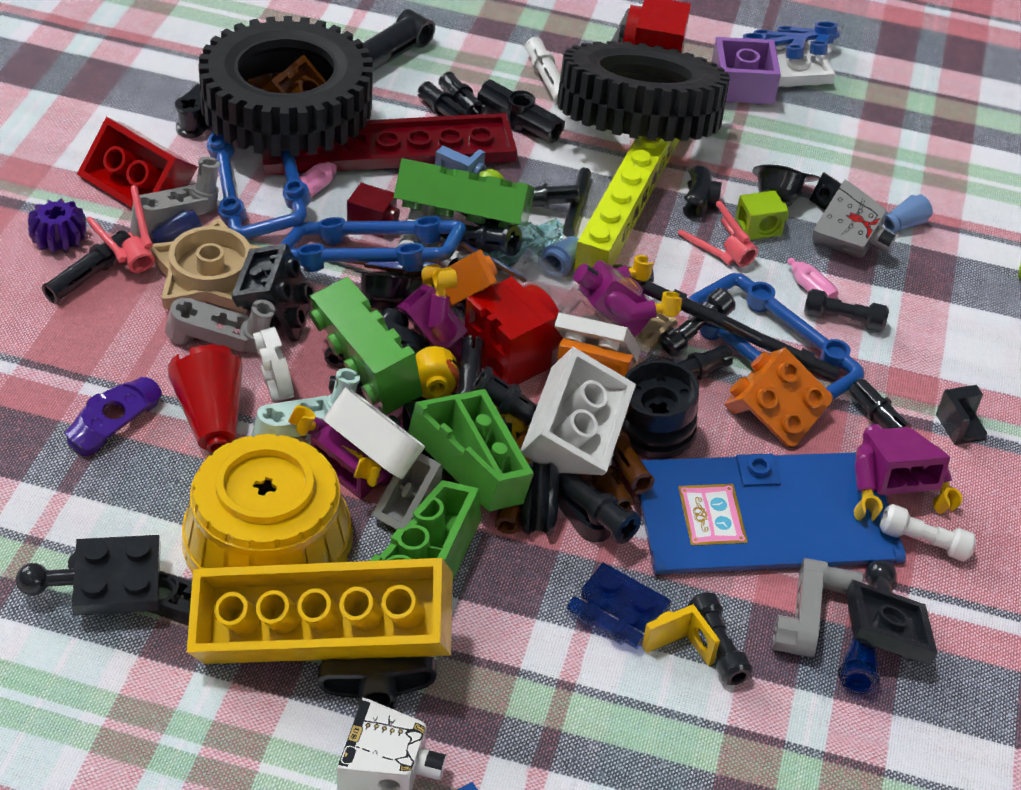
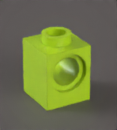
M776 191L760 192L739 196L735 220L750 237L749 240L782 236L784 224L788 220L789 213L787 205L781 201Z

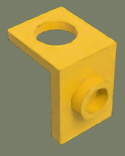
M694 604L675 612L667 611L657 617L656 620L647 623L642 648L645 653H648L687 636L706 664L710 666L715 662L720 639ZM699 629L706 637L708 648L700 638Z

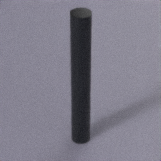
M585 167L579 170L575 183L580 190V200L576 203H570L562 233L567 237L574 236L591 177L590 169Z

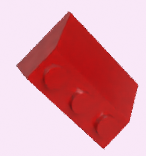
M106 116L77 175L132 208L133 197L131 187L133 185L137 186L139 195L185 187L189 185L198 166L130 126Z

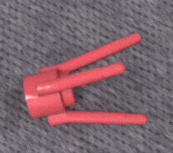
M133 185L131 193L141 238L129 232L128 234L131 237L126 239L122 244V248H120L92 217H88L87 222L114 252L118 262H126L130 271L140 273L152 267L155 263V258L150 250L153 243L148 234L138 188Z
M721 201L716 202V206L724 216L721 219V223L731 234L724 243L725 252L684 230L678 231L679 236L721 258L728 266L735 262L739 267H745L756 258L759 252L758 248L749 240L750 237L741 229Z

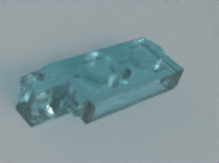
M557 218L539 226L534 225L530 221L527 227L519 226L523 242L517 255L507 256L502 251H493L485 254L509 267L542 253L546 247L563 240L564 225Z

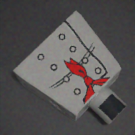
M844 179L813 230V242L863 258L871 244L888 252L897 235L882 227L886 219V209Z

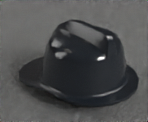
M759 165L752 169L753 174L758 177L759 193L776 191L781 201L787 207L799 198L805 182H814L820 179L817 175L802 173L781 165Z
M354 270V272L360 273L361 290L369 300L371 308L378 309L394 308L400 302H403L407 298L413 277L421 276V274L413 275L386 270L373 272Z

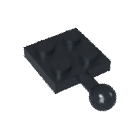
M143 535L76 539L74 569L47 570L39 563H27L16 574V586L23 594L36 596L44 592L47 587L73 585L72 610L74 616L159 611L160 536Z
M886 560L871 562L865 571V579L868 584L852 579L846 590L854 639L867 647H878L896 653L903 659L909 661L916 660L931 665L938 652L926 604L892 592V586L896 582L897 573L890 562Z

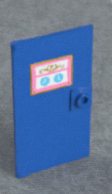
M856 452L773 455V453L736 455V457L641 460L648 472L654 477L655 482L648 492L638 494L654 575L800 568L803 558L828 562V566L869 565L875 560L905 563L906 554L899 537L895 538L884 534L880 529L882 514L886 507L889 506L886 495H879L876 491H873V495L878 497L883 504L881 513L874 521H872L871 512L867 508L866 515L861 521H858L854 516V508L862 499V493L857 492Z

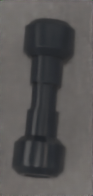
M717 288L707 296V304L704 306L728 316L735 310L736 303L727 290ZM692 317L677 328L669 327L659 336V343L670 356L678 357L688 349V341L698 334V331L703 326L710 323Z
M812 288L808 291L804 307L806 315L818 318L823 313L836 317L840 315L865 323L866 328L881 332L885 329L889 314L887 305L872 303L869 307L856 303L852 305L841 302L842 300L830 298L822 290Z
M710 592L697 594L691 599L688 606L694 604L720 639L716 654L718 657L716 670L722 682L728 685L743 683L750 677L753 668L746 654L737 651L732 639L728 638L725 632L726 627L721 619L723 607L717 595Z

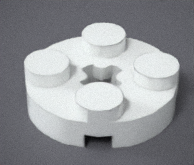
M272 327L254 333V343L263 364L260 365L266 386H268L272 402L294 398L287 361L283 357L281 348H278L282 345L276 328Z

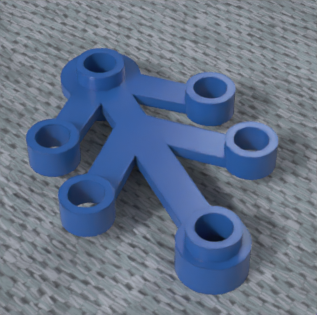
M821 21L815 23L814 29L779 26L777 31L759 29L753 33L744 34L743 38L774 40L775 46L790 44L786 46V57L789 59H801L804 55V45L808 40H814L810 42L811 54L825 55L827 54L828 44L833 43L834 39L840 37V31L837 30V23Z

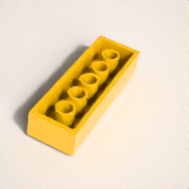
M443 558L193 569L187 653L203 664L450 656L453 572Z

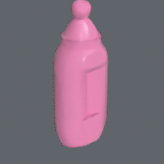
M334 163L316 164L300 176V180L308 186L311 198L332 182L337 170V166Z
M794 258L788 259L787 263L792 267V274L795 276V280L807 292L813 288L825 291L830 298L835 299L838 296L839 291L836 286L815 267L804 262H795Z

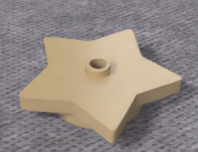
M220 218L215 219L207 226L190 229L179 235L174 241L153 244L150 250L155 258V264L167 276L162 293L163 308L170 309L173 301L178 298H190L246 313L248 309H243L242 306L237 307L231 295L249 249L261 247L249 244L243 235L228 228Z

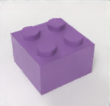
M716 37L711 62L716 63L717 67L724 68L725 72L729 74L730 81L726 103L774 104L781 76L775 41Z

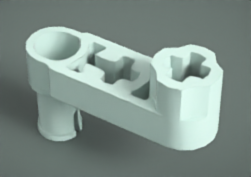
M342 368L336 373L333 392L329 396L261 406L257 411L252 437L260 434H276V436L283 435L292 438L301 437L302 435L296 431L298 425L288 422L294 408L297 405L305 406L311 409L316 417L323 419L345 387L356 392L360 375L357 376L358 373L352 369Z

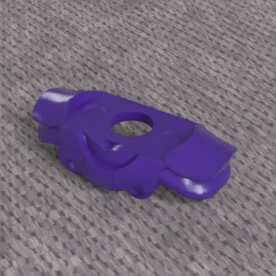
M139 377L131 382L113 387L102 394L98 393L92 396L71 426L64 432L67 436L68 445L81 456L92 455L106 444L110 436L145 410L149 412L158 405L159 398L162 395L159 385L153 379ZM109 405H119L125 410V414L121 418L110 419L103 414V409Z

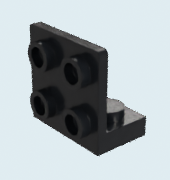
M286 243L249 249L231 297L237 307L253 305L256 300L260 299L271 302L291 342L299 341L302 329L306 325V317L312 303L310 295L314 294L312 285L306 281L298 258L293 256Z

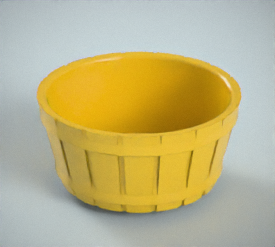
M260 434L252 437L251 435L236 439L232 443H227L215 450L212 456L209 455L194 476L190 489L189 505L183 519L182 552L192 574L193 569L346 562L348 559L347 555L350 554L352 548L353 530L350 512L346 501L342 497L339 479L335 470L321 452L319 453L313 446L289 436ZM265 480L272 481V487L277 490L275 492L268 491L265 496L259 495V489L254 487V485L263 484Z

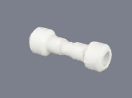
M895 504L886 507L880 520L882 533L895 538L904 534L915 539H924L931 542L934 546L945 549L948 557L962 562L972 556L976 546L974 533L961 528L950 531L939 526L927 525L924 521L911 517L906 508Z

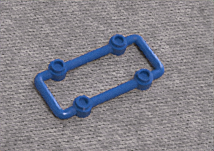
M212 127V134L208 138L207 149L210 157L220 162L218 172L223 199L220 201L218 212L225 225L237 231L246 239L302 224L307 217L306 206L311 202V195L308 186L300 180L295 156L290 157V151H281L287 179L283 189V197L286 206L293 209L294 213L242 226V223L247 218V211L243 202L236 197L229 160L233 156L235 149L233 143L229 144L224 141L223 134L217 136L213 132Z
M425 216L416 221H345L341 217H330L320 222H303L293 227L280 244H288L293 256L298 258L300 265L303 266L306 272L322 270L325 262H398L404 271L414 272L421 270L424 262H438L449 259L464 237L466 226L456 220H441L438 216ZM416 234L420 238L421 243L432 244L440 240L441 234H449L442 247L424 248V245L421 243H407L398 248H325L322 244L314 243L294 249L303 236L320 235L326 244L333 245L343 242L345 235Z
M731 273L688 297V299L703 304L707 302V296L717 288L725 290L734 286L741 288L747 293L746 300L751 310L760 313L769 310L821 351V360L833 364L840 369L843 368L848 372L847 375L826 387L832 394V400L848 391L856 380L864 379V369L856 360L850 357L851 349L847 343L838 339L828 340L774 298L775 289L766 282H754L744 274ZM712 324L705 325L699 330L701 335L708 340L721 338L751 363L761 354L760 351L746 340Z

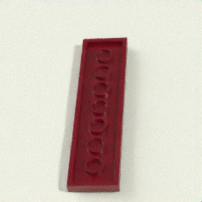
M507 113L367 120L366 127L364 129L359 128V135L355 138L348 136V142L342 146L334 141L332 150L325 152L320 146L317 147V154L308 155L306 150H299V156H295L298 173H305L314 165L326 162L334 163L337 166L336 171L345 172L349 170L400 168L402 158L435 165L436 151L442 146L468 157H471L480 149L485 152L484 163H503L517 161V148ZM265 149L262 155L264 175H284L285 170L282 157L272 156L271 150Z

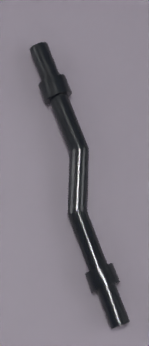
M647 281L642 293L662 301L663 292L670 290ZM677 289L672 291L679 293V297L682 298L681 311L717 326L769 352L786 347L807 370H812L832 380L836 379L840 368L815 357L816 353L805 348L801 350L794 348L720 312L688 299V294Z

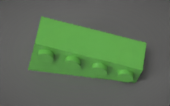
M402 158L393 198L403 200L401 207L421 211L423 204L435 207L434 214L453 218L455 211L467 214L466 221L484 224L486 223V218L499 221L498 227L502 228L510 225L527 227L535 187L526 183L517 182L516 184L502 178L483 177L467 171L450 170L446 167Z
M348 276L310 295L314 310L309 313L318 331L323 329L328 334L326 336L328 344L336 356L342 354L345 358V368L356 371L358 373L357 376L360 375V381L363 384L361 386L362 392L370 404H377L382 413L387 415L423 395L415 352L409 346L403 348L400 343L402 341L400 335L394 328L388 330L383 316L377 309L372 312L369 300Z
M441 480L412 513L413 519L403 529L399 527L390 537L391 543L380 556L375 554L370 561L443 558L453 572L454 580L482 520L479 488Z

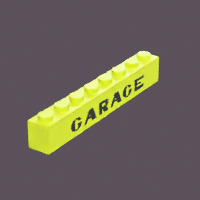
M638 136V139L634 140L577 241L574 272L583 263L593 267L599 260L611 266L614 265L680 140L674 138L673 141H664L662 138H656V141H652L642 136Z

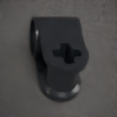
M197 84L188 93L175 101V110L178 112L179 119L176 123V132L185 138L198 137L209 128L205 122V117L202 115L200 84Z

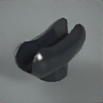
M696 165L689 170L691 180L687 182L690 191L684 196L687 204L684 206L683 212L690 218L702 217L705 215L708 206L717 207L716 202L720 200L722 182L712 181V173L708 168Z
M531 461L528 464L534 474L524 503L521 504L522 529L527 535L539 530L550 536L555 531L557 525L559 471L552 462L540 464Z

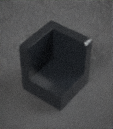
M977 384L946 389L942 395L936 416L954 445L985 440L987 436V431L976 416L983 396Z

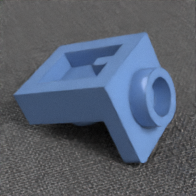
M442 146L436 151L435 165L446 167L450 170L456 169L479 174L482 171H486V165L484 164L485 152L479 149L471 157H468Z

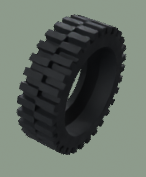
M275 16L266 17L265 23H260L257 18L249 20V26L247 27L242 22L235 24L234 32L228 28L221 31V38L214 36L210 39V45L206 44L204 46L203 54H200L198 64L202 115L205 117L208 127L212 126L213 132L217 136L223 134L224 141L229 144L237 140V146L240 149L246 150L251 145L254 146V153L263 155L265 149H269L272 156L280 157L281 151H290V157L299 156V150H306L308 155L317 154V147L320 146L326 152L333 149L334 141L342 146L348 142V136L355 138L359 135V128L364 129L367 125V120H370L373 88L372 57H370L369 50L363 48L361 40H353V34L348 31L341 34V27L333 24L328 29L326 28L325 21L317 20L315 24H310V18L301 17L300 22L292 21V16H283L284 21H276ZM303 55L306 56L326 80L324 84L317 88L299 93L269 92L246 82L256 76L283 72Z
M596 41L593 42V45L581 43V46L574 45L572 48L566 49V52L563 54L557 105L559 110H563L562 113L564 115L571 116L570 119L582 121V125L587 127L595 125L596 130L602 132L611 130L614 135L621 136L624 133L629 134V138L638 139V136H642L652 141H656V138H662L664 141H673L674 138L680 141H688L689 137L699 140L702 136L710 137L712 133L716 134L721 129L730 77L728 72H725V69L722 67H717L716 63L707 62V59L703 57L695 58L694 54L688 52L679 53L680 50L673 48L666 50L663 49V46L655 45V47H649L645 43L632 45L631 42L622 41V44H618L615 41H607V44Z

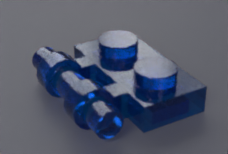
M602 562L582 587L581 598L588 602L586 603L574 596L570 600L567 610L579 616L578 621L586 626L591 627L594 625L609 633L610 639L620 645L626 643L638 649L643 642L644 635L634 629L636 628L644 633L647 623L656 620L657 617L669 610L671 599ZM604 611H606L607 613H609V614L615 616V617L618 618L619 620H617V619H615V618L609 616L608 614L604 613Z

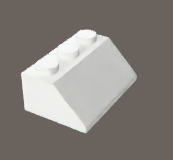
M572 347L551 367L521 447L523 456L540 464L552 462L557 466L559 473L604 475L608 470L636 384L575 347Z

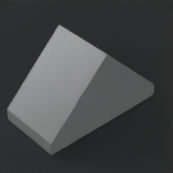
M421 453L403 479L393 475L372 516L395 529L399 527L405 528L413 519L412 513L441 482L443 465Z

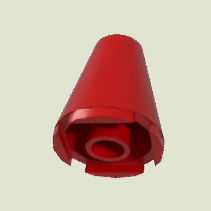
M208 344L189 348L190 355L179 359V354L174 356L168 364V378L199 447L213 453L221 446L236 440L243 364L241 356L239 354L237 356L233 355L231 348L224 345Z

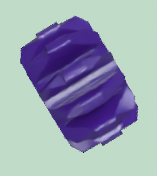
M62 198L57 202L47 199L45 205L35 204V210L28 213L29 237L32 243L38 245L39 250L49 248L52 254L60 249L67 252L68 247H79L80 240L86 238V217L83 209L78 208L75 201L65 203Z

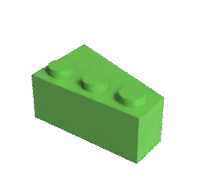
M486 389L415 403L408 433L425 446L424 449L438 463L442 464L443 468L460 484L479 488L480 504L487 511L524 503L534 473Z

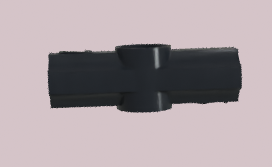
M489 79L483 83L482 88L478 92L477 99L484 106L496 113H507L510 127L514 131L523 132L529 130L546 141L554 143L559 139L560 134L564 130L565 121L535 104V96L528 91L518 90L513 92Z

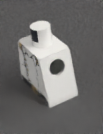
M362 698L337 766V790H412L416 775L441 780L447 754L425 749L427 726L424 722L372 700Z

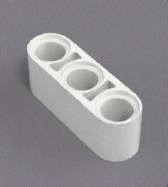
M347 387L343 389L323 418L325 422L376 463L400 479L405 477L425 448L416 438Z

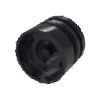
M651 360L640 363L626 373L625 378L636 385L621 429L625 430L629 436L631 447L636 454L652 459H667L682 454L691 447L697 433L699 382L695 375L683 365L669 360Z

